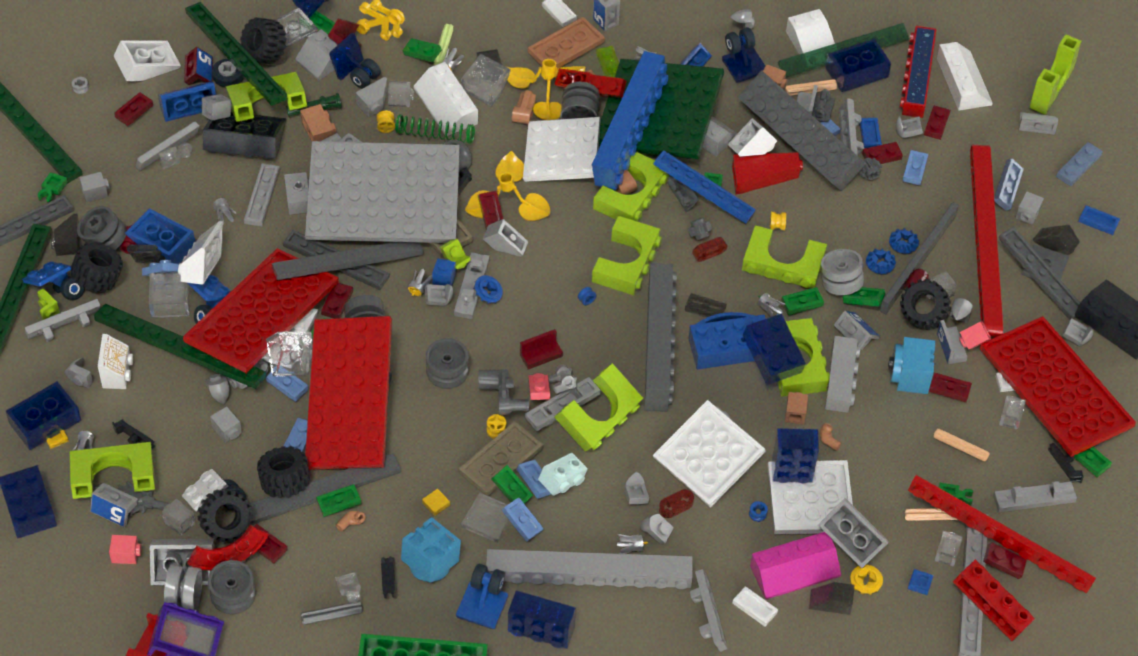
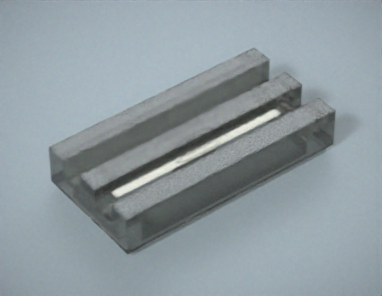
M130 244L127 248V251L137 263H160L161 260L166 259L165 256H160L162 252L157 250V245Z
M691 293L686 303L685 311L707 318L724 313L727 304Z

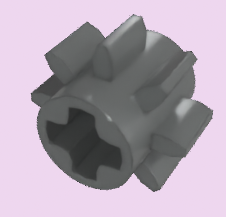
M875 158L864 159L863 161L866 164L859 171L860 175L865 180L878 178L881 174L879 169L882 168L880 162Z
M704 218L691 221V227L688 228L690 237L695 236L696 240L708 237V231L712 230L710 221H705Z

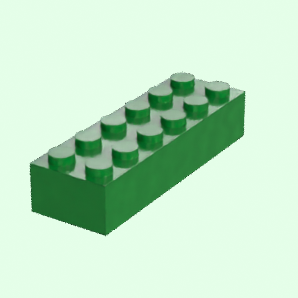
M361 634L358 656H488V644Z

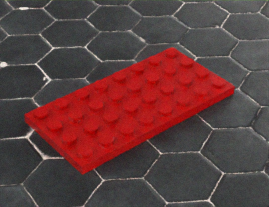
M277 248L183 336V341L247 373L339 283V277L328 272H321L277 280L272 269V263L299 259Z
M391 316L314 320L305 452L309 470L384 467L392 335Z
M1044 316L980 344V350L1070 457L1135 427L1136 421Z

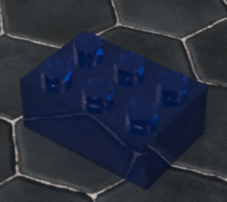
M875 39L829 53L826 62V69L831 77L836 80L841 92L888 78L891 68V61Z
M782 313L746 326L743 337L766 385L802 373L806 362Z
M58 381L6 410L9 424L29 450L81 421L78 406Z
M777 428L772 456V481L780 483L813 482L819 453L818 429Z
M38 465L0 476V486L17 539L57 526Z
M516 590L508 610V632L515 636L531 638L535 642L549 643L556 648L568 649L575 629L576 607Z

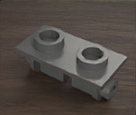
M822 90L820 97H817L812 115L819 122H829L835 98H831L829 90Z
M672 176L668 177L670 189L684 210L688 212L699 201V198L688 186Z

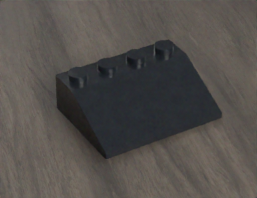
M230 112V117L217 120L209 119L203 129V150H207L210 153L224 152L228 155L242 154L246 157L260 156L263 159L275 158L279 151L286 118L254 115L252 119L236 122L233 112Z
M1106 279L1080 302L1075 316L1137 360L1138 301Z

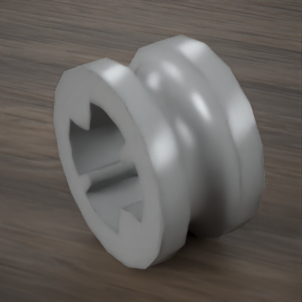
M77 77L72 81L75 93L83 94L89 90L86 78Z

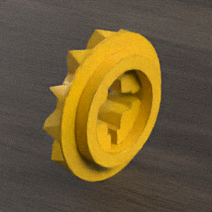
M865 565L863 568L857 566L851 572L850 584L853 585L854 590L860 591L861 594L869 593L871 595L874 592H878L881 588L883 576L874 566ZM869 575L870 582L864 585V579Z

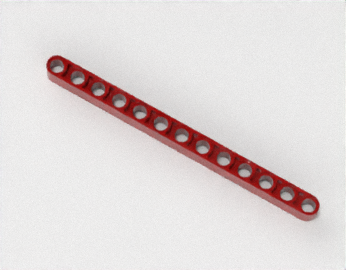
M972 144L970 148L980 321L984 323L990 337H997L1003 334V314L990 145Z

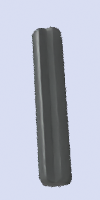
M355 601L302 612V623L309 624L362 613L361 601Z

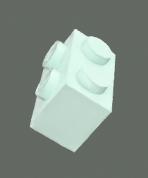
M570 453L544 466L538 480L554 496L560 492H566L574 485H580L585 479L584 476L588 468L573 453Z

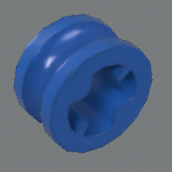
M585 287L579 292L578 299L586 306L596 299L597 294L592 291L591 287Z
M760 501L752 503L749 511L750 518L756 522L765 520L768 511L767 505ZM756 509H760L761 514H756Z

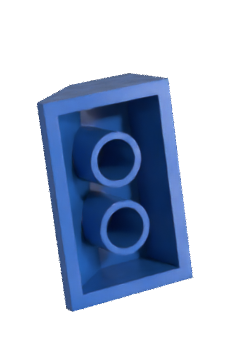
M210 81L158 94L165 122L202 113V98L216 95L214 82Z

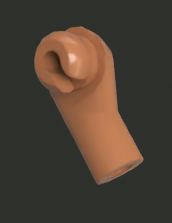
M825 423L819 431L821 442L837 451L841 446V442L832 437L831 431L833 427Z
M349 511L335 526L339 531L343 532L349 525L362 524L366 516L363 512Z

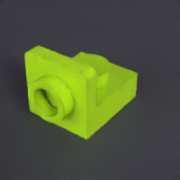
M457 238L450 240L440 247L445 259L456 262V269L464 268L471 261L470 256L465 255Z
M44 288L37 292L38 304L42 308L39 311L42 320L60 313L57 301Z

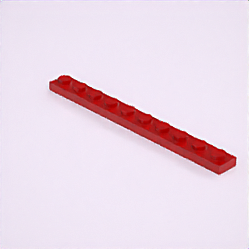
M918 475L912 480L908 491L914 496L927 501L935 508L941 509L949 516L981 532L987 538L993 539L1003 547L1014 551L1022 558L1033 562L1041 569L1047 570L1058 579L1066 581L1080 591L1087 593L1093 585L1096 577Z

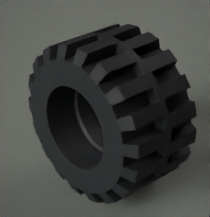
M255 17L244 25L245 28L241 32L242 37L240 36L241 45L258 63L273 64L280 59V55L283 56L287 37H285L286 32L283 30V25L280 22Z
M91 242V244L85 243L76 252L71 265V276L74 277L75 282L87 290L106 292V290H111L116 285L123 268V260H121V256L117 254V251L112 250L108 245L96 244L95 242Z
M922 279L917 280L918 283L912 282L910 283V288L906 287L904 289L905 294L901 295L902 301H900L901 311L913 326L919 329L925 328V330H930V327L935 329L938 327L937 325L940 323V320L949 317L948 311H951V301L947 292L936 281L933 280L932 282L930 279L922 281ZM924 295L934 296L936 305L931 312L920 314L916 311V302L920 297Z
M292 446L273 448V450L265 452V455H262L257 462L261 488L266 494H270L271 497L288 498L291 495L299 494L300 491H304L305 487L309 485L311 477L307 457L298 448L294 449Z
M216 489L213 491L214 493H208L206 495L207 498L205 500L202 499L200 502L202 506L198 507L200 515L197 517L200 521V527L204 529L207 535L221 542H233V539L238 540L240 535L246 532V528L252 524L250 523V519H253V515L250 513L252 507L248 505L249 501L243 495L228 489ZM224 504L233 505L235 509L234 520L225 527L218 526L215 521L217 509Z

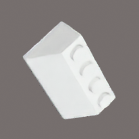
M957 42L940 44L937 61L958 111L992 106V100L971 51Z
M446 62L428 68L413 86L436 123L439 125L440 120H442L441 130L444 134L446 122L449 121L447 136L452 134L454 122H456L455 133L459 132L461 123H463V130L467 128L468 124H478V109Z
M218 221L193 243V247L189 249L187 256H184L183 262L179 263L178 274L181 275V282L205 283L221 258L223 221Z

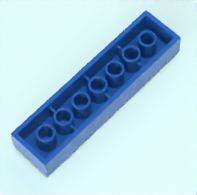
M647 51L643 52L592 162L595 186H605L616 191L618 185L622 184L624 171L628 170L630 158L636 153V145L642 139L644 127H647L649 124L650 114L655 111L656 101L662 95V87L668 82L665 56Z

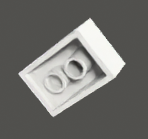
M820 9L788 17L786 33L807 69L840 59L828 22Z
M120 41L114 54V58L126 81H144L181 67L168 41Z

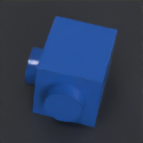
M437 258L432 272L433 285L445 286L449 284L453 286L456 277V262Z

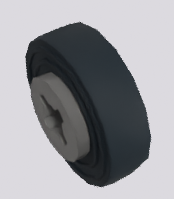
M228 58L219 60L213 65L212 78L217 85L226 87L239 84L243 80L244 76Z

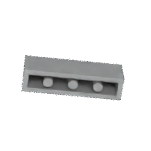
M841 336L834 337L825 405L826 410L848 413L850 405H854L855 394H852V389H856L857 378H853V376L857 374L859 363L855 362V359H859L860 347H857L858 339Z

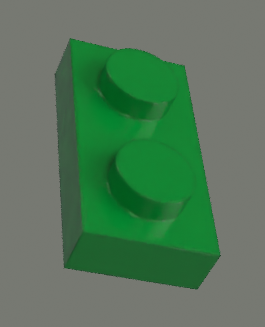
M313 8L301 17V23L315 32L322 29L328 35L335 24L334 21Z
M411 38L402 51L405 56L434 62L442 49L438 44Z
M817 287L785 295L781 299L786 304L783 306L788 315L824 305V300Z
M861 287L860 290L852 294L843 295V302L853 305L880 306L885 297V289Z
M1094 447L1073 456L1096 477H1099L1109 469L1112 464L1108 458Z
M508 465L491 478L510 502L519 497L525 503L533 496Z
M354 484L316 497L323 517L361 504V498Z

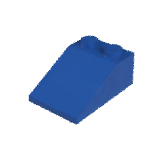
M150 208L125 232L131 240L158 263L161 260H171V263L179 264L184 259V256H187L189 249L193 247V243L196 242L192 230Z

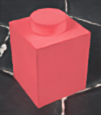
M979 322L961 331V337H959L963 347L973 349L991 340L983 322Z
M112 535L109 550L111 562L136 564L137 556H141L142 546L138 544L137 536Z

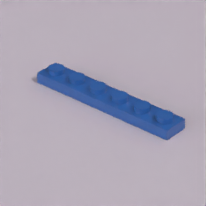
M663 150L656 158L654 165L745 224L756 211V209Z

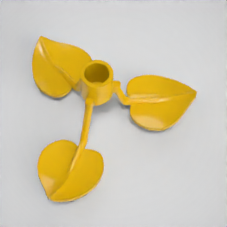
M543 60L542 67H539L536 75L528 68H510L505 66V78L510 85L516 88H528L530 83H535L541 73L543 79L547 80L546 102L536 103L533 107V112L538 118L543 120L560 119L561 104L550 102V83L554 77H557L559 70L556 67L557 63L555 60ZM572 66L561 67V69L585 72L586 67Z
M510 151L502 158L495 171L496 178L500 184L497 186L498 197L501 190L504 192L514 190L520 202H522L519 206V214L527 221H537L549 216L550 206L544 197L536 193L528 194L525 200L521 197L514 182L523 179L524 163L513 151ZM482 190L473 194L465 211L471 216L483 218L478 195L489 191Z

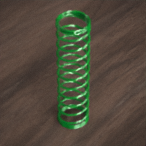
M399 114L396 118L395 131L397 134H402L405 131L406 135L412 133L413 136L419 134L420 137L426 135L427 138L433 136L434 139L440 137L441 140L445 138L447 140L452 138L455 140L456 122L453 123L452 137L448 139L449 121L446 122L445 136L441 138L442 120L439 122L438 135L434 137L435 119L432 121L431 134L427 136L428 118L425 120V132L423 135H420L419 131L422 122L421 117L418 119V131L416 134H413L414 116L411 118V130L409 133L406 132L408 116L406 115L404 118L402 114ZM463 123L460 124L459 138L457 139H460V141H462ZM473 124L467 125L466 139L462 142L467 141L468 144L473 142L475 135Z

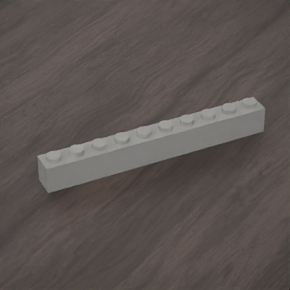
M487 549V572L493 574L495 569L504 571V582L516 584L522 582H531L533 584L553 583L555 585L574 584L576 586L584 584L595 586L614 585L616 587L635 586L637 588L656 587L659 589L666 587L686 589L691 588L692 556Z

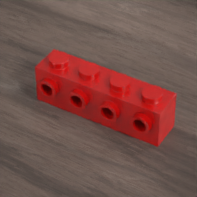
M976 559L953 581L1011 641L1035 620L1030 612Z

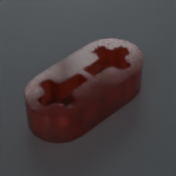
M717 237L697 245L693 249L692 254L698 262H702L722 254L728 245L722 237Z
M683 489L662 499L659 503L660 515L664 518H672L690 509L694 504V494L690 490ZM682 497H684V499L689 498L688 502H686L685 500L681 501Z

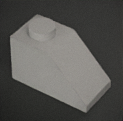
M383 77L356 92V105L368 117L378 114L384 109L388 91L387 78Z
M504 219L488 225L483 240L494 250L520 257L524 255L528 241Z

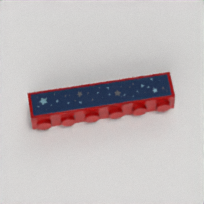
M916 26L915 32H911L909 43H912V45H909L907 54L910 58H907L905 67L909 70L905 71L903 80L907 81V83L903 84L901 93L905 96L901 97L899 106L903 108L902 115L920 118L924 116L937 29Z

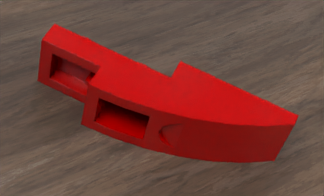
M559 68L555 86L565 88L573 82H587L599 90L600 97L622 98L627 81L622 78L593 75L590 72Z

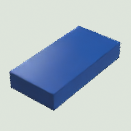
M861 118L862 121L859 126L864 149L882 145L878 118Z
M1086 205L1078 222L1113 235L1120 218Z

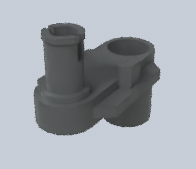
M508 369L478 370L479 389H498L499 415H509L511 411H529V399H513V396H509V388H514L513 380H508Z

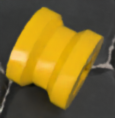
M385 110L377 114L378 131L382 133L392 132L395 129L393 112Z
M771 211V230L775 228L785 230L786 212L777 214Z
M493 414L487 419V434L492 439L496 438L506 429V419L502 415Z

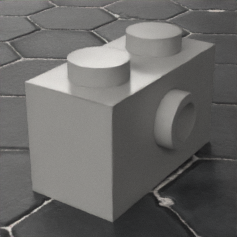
M306 172L285 174L289 215L307 213L309 179H307Z

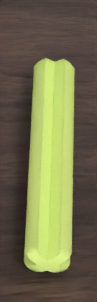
M452 24L444 25L438 44L441 46L442 51L434 60V65L442 63L445 59L453 33Z

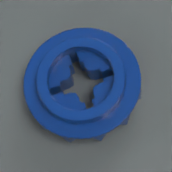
M904 227L902 230L896 229L895 232L891 233L889 244L895 251L908 254L918 248L919 240L917 234H913L912 230H905Z
M875 248L872 252L869 251L866 257V265L871 271L878 274H886L895 268V255H892L890 250L884 251L883 248L881 250ZM885 258L884 261L878 262V259Z
M483 275L475 281L473 288L476 290L475 296H479L481 301H486L487 304L492 302L495 304L500 300L503 291L500 283L495 278ZM486 286L488 290L491 291L489 294L487 293V290H484Z

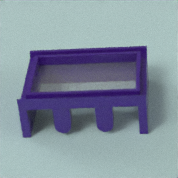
M164 602L157 616L147 655L151 656L155 650L165 652V656H215L224 621L219 620L215 616L200 614L193 609L179 607L175 603Z

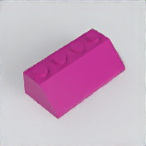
M826 532L752 553L750 567L765 600L841 577L836 547Z

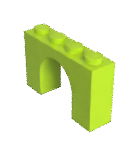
M1065 34L1058 45L1051 70L1044 68L1036 81L1030 109L1044 115L1047 114L1074 70L1081 40Z
M296 72L272 77L287 93V100L285 101L289 110L307 107L305 91ZM250 82L226 86L227 96L231 100V109L236 122L254 118L252 104L264 97Z
M636 152L630 158L628 172L644 186L643 190L636 194L625 195L602 186L594 196L593 209L615 220L618 216L638 222L644 209L649 208L652 198L658 195L662 184L665 185L667 183L669 175L654 165L655 160Z
M618 216L612 228L611 241L632 247L640 256L635 261L625 264L599 257L592 271V282L635 295L637 289L642 287V277L647 275L650 267L649 262H653L656 254L655 249L660 247L662 237H660V228Z
M755 225L743 259L742 271L784 281L785 283H792L804 288H815L821 270V260L826 254L827 244L809 239L802 259L791 264L780 263L774 260L768 252L773 230Z
M812 318L767 323L774 344L773 349L798 348L804 351L810 358V362L803 367L779 370L777 383L781 397L788 396L789 392H799L802 394L826 392L830 374L825 369L826 358L821 354L822 343L817 339L818 329L813 324Z
M613 363L592 380L610 402L611 412L607 421L592 419L575 400L568 403L554 416L585 452L591 448L593 450L598 448L602 444L601 439L604 436L608 438L615 431L613 427L616 424L620 426L628 419L626 415L629 412L634 413L640 407L638 403L643 399Z
M151 442L70 451V483L73 499L92 497L95 475L99 471L112 466L124 467L132 472L134 492L155 490Z

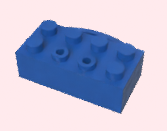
M739 312L720 313L707 317L689 327L688 340L697 370L772 359L774 344L765 315L755 316Z

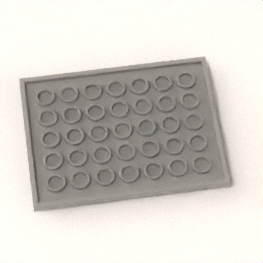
M312 141L305 239L447 243L450 240L456 239L460 145Z

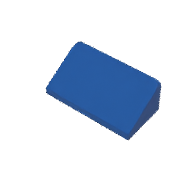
M700 43L690 51L680 64L703 66L712 55Z

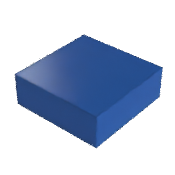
M914 569L908 589L928 595L934 575Z

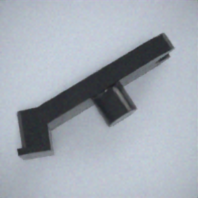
M467 167L460 170L461 179L458 182V197L472 180V174L467 170Z
M123 419L116 423L112 422L113 429L117 435L124 432L130 436L127 439L129 444L151 442L152 450L154 449L155 442L151 438L127 424Z
M1055 443L1049 444V452L1068 476L1069 480L1082 483L1084 478L1082 470H1075L1070 464L1074 461L1073 456L1070 457L1069 454L1064 455Z
M391 556L389 558H381L382 591L385 599L388 593H391L393 598L395 597L394 557Z

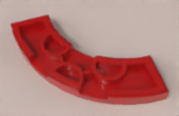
M249 525L246 532L238 540L225 547L210 549L196 545L187 564L202 570L212 571L216 565L224 561L235 560L242 562L261 548L269 534Z

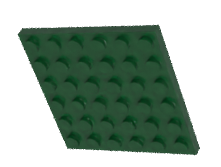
M620 59L615 78H622L627 81L624 93L640 60ZM665 63L667 64L666 75H668V82L662 87V95L656 101L654 113H651L649 116L648 126L643 129V136L636 145V152L660 155L664 150L674 157L699 159L724 76V69ZM608 96L601 118L599 147L622 98Z

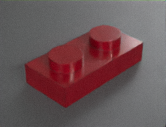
M139 92L114 113L115 118L129 126L153 106V100Z
M934 105L924 135L941 140L951 110Z
M897 142L862 150L864 159L875 158L880 164L902 160L903 157Z
M497 191L478 195L487 230L488 225L504 219Z
M338 283L331 290L323 305L321 315L333 319L341 318L345 303L349 301L353 293V287Z
M934 372L929 392L967 403L972 383Z
M256 524L254 527L269 534L257 552L274 564L288 550L287 545Z
M993 542L987 545L983 562L1017 579L1023 576L1027 559Z

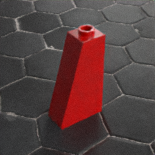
M798 152L767 153L751 156L733 155L732 173L735 195L799 178V172L803 170V161L799 160Z

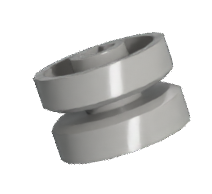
M837 249L825 254L821 260L822 282L825 290L835 295H848L860 290L863 286V261L860 254L850 249Z
M170 565L165 581L164 602L175 603L179 607L182 606V608L197 611L202 592L201 568L189 567L185 572L183 566Z

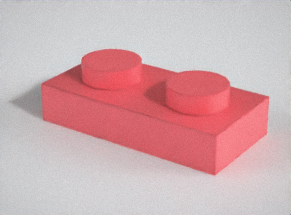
M541 373L528 375L530 400L550 399L548 375Z

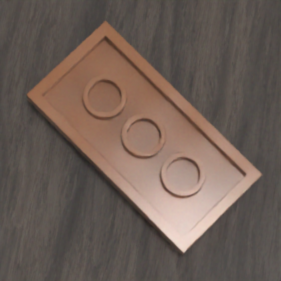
M582 17L528 47V53L541 66L545 59L555 60L558 69L604 43L605 37Z

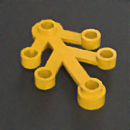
M373 0L370 4L363 2L359 6V10L362 13L375 18L371 20L363 18L357 22L359 24L357 31L360 34H366L370 27L382 25L380 37L385 41H388L392 35L399 38L403 33V30L400 28V24L405 21L402 11L387 9L382 6L380 0ZM389 22L393 24L391 32L389 31Z

